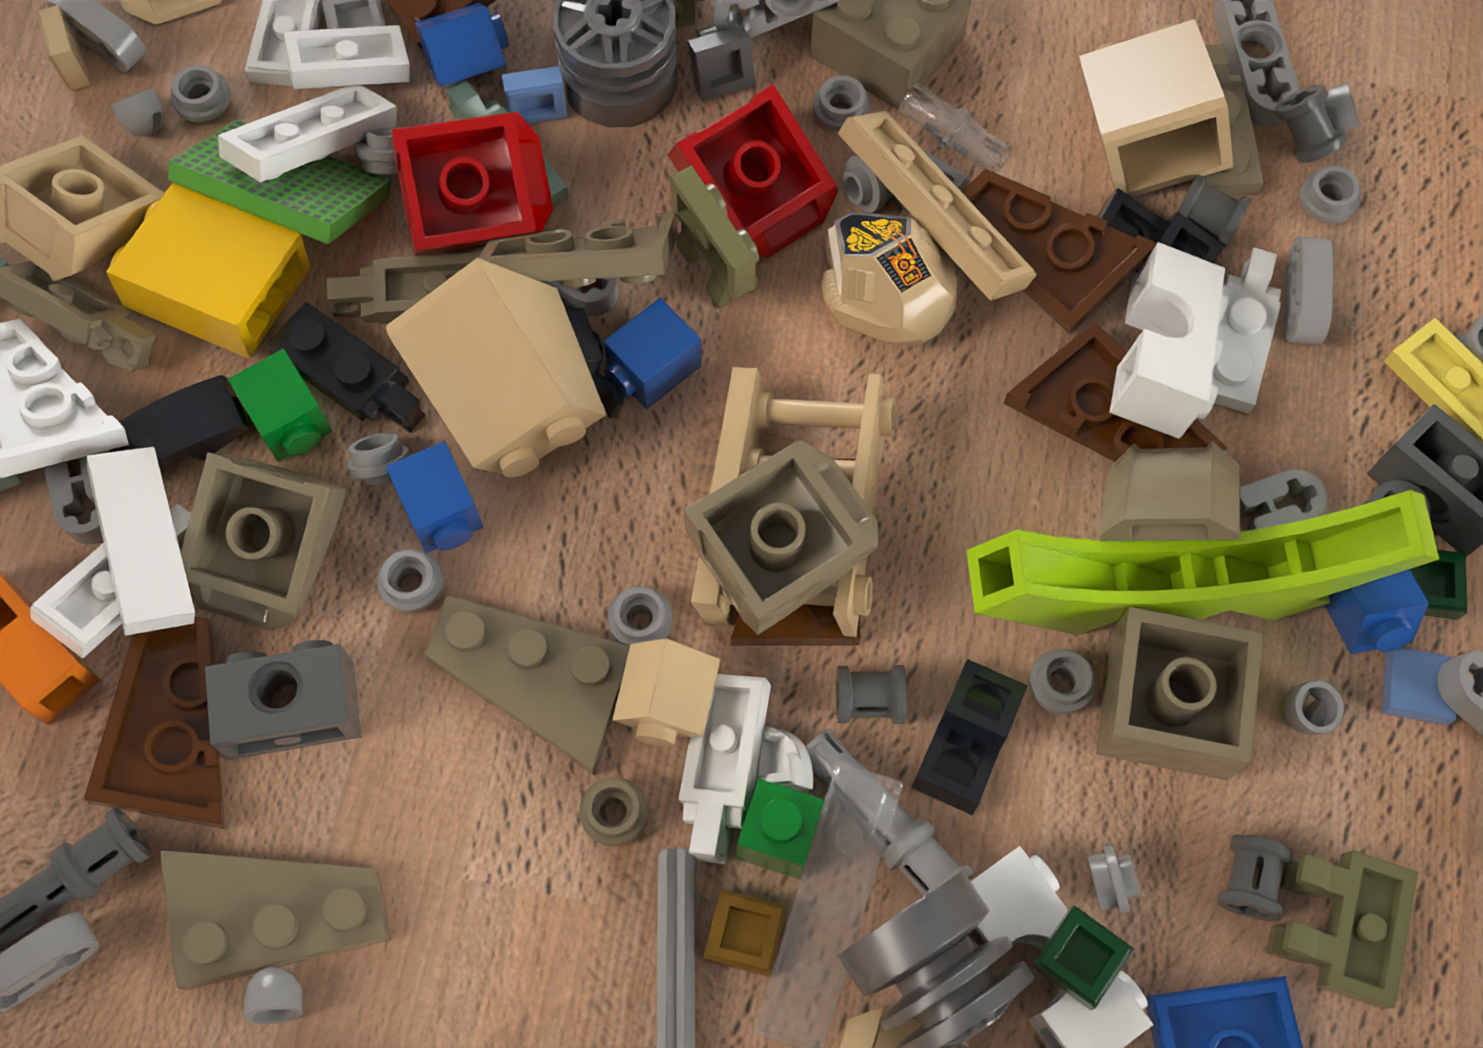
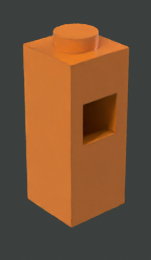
M0 570V683L24 710L48 725L96 685L100 679L80 656L31 620L30 607L32 603L13 581Z

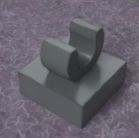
M742 24L718 31L715 25L696 30L698 38L689 40L688 46L695 89L702 101L755 85L750 37Z

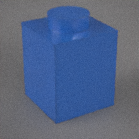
M481 3L469 5L414 23L433 79L440 87L506 66L501 51L509 47L505 27L498 13L490 15L488 8Z
M661 298L657 299L604 340L607 363L604 373L606 377L620 387L624 398L633 395L646 410L701 367V338Z
M445 441L386 466L387 472L425 553L435 549L445 551L459 547L472 537L473 532L484 528L476 505Z
M1408 569L1328 595L1330 603L1325 604V607L1349 653L1356 654L1372 650L1389 652L1412 643L1429 602Z

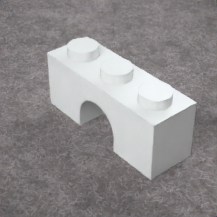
M1159 242L1156 244L1131 281L1125 324L1143 331L1117 367L1110 413L1180 439L1196 418L1204 419L1209 414L1218 391L1217 384L1212 383L1213 368L1218 362L1223 348V340L1217 337L1218 325L1228 305V296L1222 294L1225 274L1224 267Z
M1019 846L971 881L990 911L983 921L968 934V937L976 947L994 939L1007 936L1012 944L1027 943L1042 950L1068 909L1055 893L1060 888L1056 877L1041 858L1036 855L1029 858L1021 846ZM1123 971L1119 972L1096 1009L1090 1011L1057 986L1056 993L1051 1002L1029 1019L1049 1048H1124L1154 1025L1143 1011L1148 1006L1144 994L1137 984Z

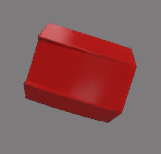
M774 84L755 94L745 105L701 132L697 133L695 131L678 141L667 154L678 172L692 166L705 185L712 183L716 186L725 202L727 218L736 231L741 228L747 231L757 248L759 256L769 258L822 224L838 193L837 184Z
M510 112L392 129V144L414 256L452 253L486 246L487 242L493 239L543 231L553 211V204L541 141L520 113Z

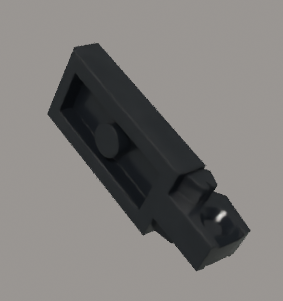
M305 302L265 344L271 355L284 348L304 380L361 421L367 418L374 422L382 413L410 433L425 416V413L421 411L419 406L420 400L405 389L410 381L397 365L308 302Z

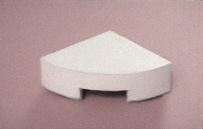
M764 726L754 790L758 778L796 791L813 789V770L810 756L798 737L780 729Z

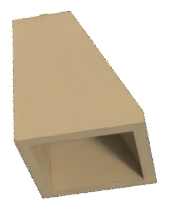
M1195 19L1180 24L1163 25L1149 34L1121 43H1107L1098 47L1093 52L1079 56L1114 191L1119 188L1129 196L1135 197L1195 179L1197 174L1206 176L1234 167L1228 105Z
M476 258L385 326L389 338L473 468L500 473L505 477L525 475L539 465V459L559 446L569 445L578 441L585 435L587 427L606 415L556 287Z

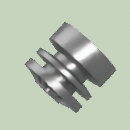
M672 0L556 1L553 7L552 25L555 49L558 55V66H560L564 95L572 109L585 120L605 127H633L652 120L670 104L677 89L675 6Z
M961 871L837 955L863 996L877 993L894 984L903 996L880 1021L886 1032L905 1023L914 1016L918 1019L921 1027L904 1039L897 1048H955L1000 1018L1007 1011V1007L1017 994L1034 979L1033 974L1024 961L1013 965L996 976L989 969L988 966L1012 948L1013 944L1007 936L994 939L976 948L967 936L983 921L990 910L964 871Z

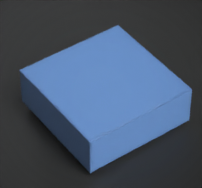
M560 66L502 74L509 113H520L528 124L568 117Z
M1402 647L1385 652L1382 714L1446 726L1456 720V713L1444 702L1437 685V675L1440 666L1445 660L1453 657Z

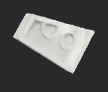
M21 319L0 323V478L129 445L124 427L113 415L107 416L96 405L94 396L81 382L76 384L61 368L59 359Z

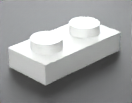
M400 25L284 32L285 53L293 89L410 82V63Z

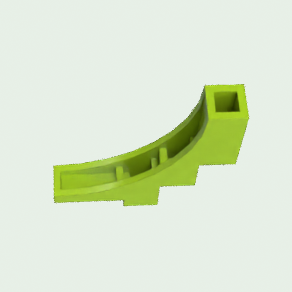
M1412 490L1361 506L1306 520L1240 531V540L1100 541L1056 537L1016 529L966 550L975 614L1074 635L1119 621L1129 607L1202 620L1231 610L1275 621L1329 604L1328 595L1439 560L1425 497L1423 494Z

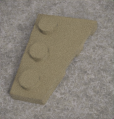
M673 211L655 214L656 226L637 229L626 227L623 219L601 222L602 227L588 231L585 237L574 239L572 232L564 229L493 239L487 242L478 258L537 281L560 280V284L566 287H581L595 282L597 278L620 277L622 282L628 284L646 283L654 280L657 275H665L678 236L677 217Z
M446 595L425 652L427 660L489 704H494L519 721L528 731L544 742L548 741L574 759L576 764L589 773L595 775L615 712L630 646Z
M160 850L177 988L188 990L254 974L270 966L283 967L391 940L380 872L375 868Z

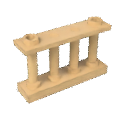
M733 367L710 494L771 457L765 455L764 450L760 449L763 430H770L773 424L860 428L856 461L833 460L874 515L884 436H894L897 422L896 399L887 397L881 374L868 373L864 403L774 399L773 393L767 392L757 368ZM868 556L805 603L809 605L833 606V615L843 636L856 637L859 615L868 616L870 613L873 583L871 576H865ZM699 557L691 603L705 624L730 626L734 605L705 562Z

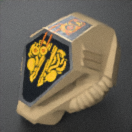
M851 212L835 221V226L826 231L825 258L830 269L823 274L822 293L825 303L837 319V323L878 340L911 346L922 345L939 335L953 315L956 307L957 278L953 259L933 239L930 233L924 227H920L912 217Z

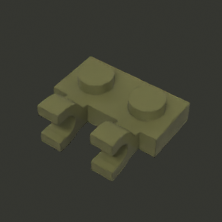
M692 166L670 176L672 210L681 222V231L676 240L677 248L688 264L698 260L699 250L712 268V275L707 282V292L718 309L729 304L730 296L734 300L758 289L760 281L755 274V263L759 261L757 248L747 231L743 228L736 231L727 218L725 202L716 186L712 183L705 185Z
M1354 850L1341 854L1339 866L1309 854L1300 855L1299 862L1292 860L1291 864L1284 866L1280 888L1303 895L1332 899L1327 932H1321L1293 920L1287 922L1286 928L1278 925L1271 926L1266 953L1290 961L1320 966L1316 985L1318 988L1381 1009L1395 1008L1418 872Z

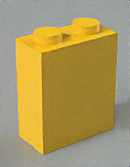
M172 182L161 199L150 205L143 223L129 242L115 252L106 273L123 307L250 359L310 271L311 265L300 233Z

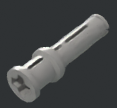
M826 729L823 734L817 735L806 746L813 773L818 776L829 788L828 790L885 850L882 853V857L885 859L884 864L890 871L899 869L923 897L961 871H964L969 880L972 878L975 871L969 864L960 866L933 837L935 828L928 821L924 822L922 819L915 821L903 810L860 761H857L845 748V745L834 735L831 729Z

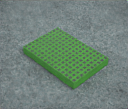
M238 119L169 160L168 180L325 244L331 243L387 200L390 195L391 179L378 174L368 173L363 168L330 155L321 160L311 161L282 173L275 179L259 182L219 157L218 135L248 124Z

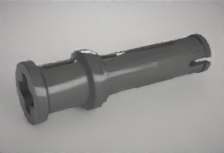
M114 807L105 814L106 822L73 845L64 842L56 847L54 854L50 856L51 864L0 898V950L28 932L32 927L76 897L79 900L91 899L99 894L101 883L135 860L143 863L151 857V850L144 836L121 809Z

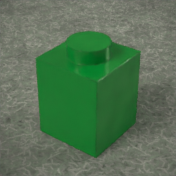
M284 348L228 378L229 383L277 462L288 456H298L312 450L322 437L333 432L318 403Z
M758 778L737 843L736 859L801 879L824 799Z

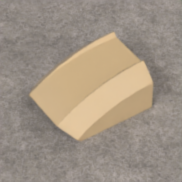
M79 136L0 166V244L6 242L46 271L54 282L72 276L97 263L129 241L143 223L150 205L160 200L164 192L84 136Z

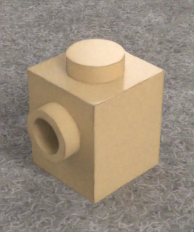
M667 638L630 644L612 721L637 729L635 734L637 740L662 747H674L675 741L678 738L704 736L720 659Z

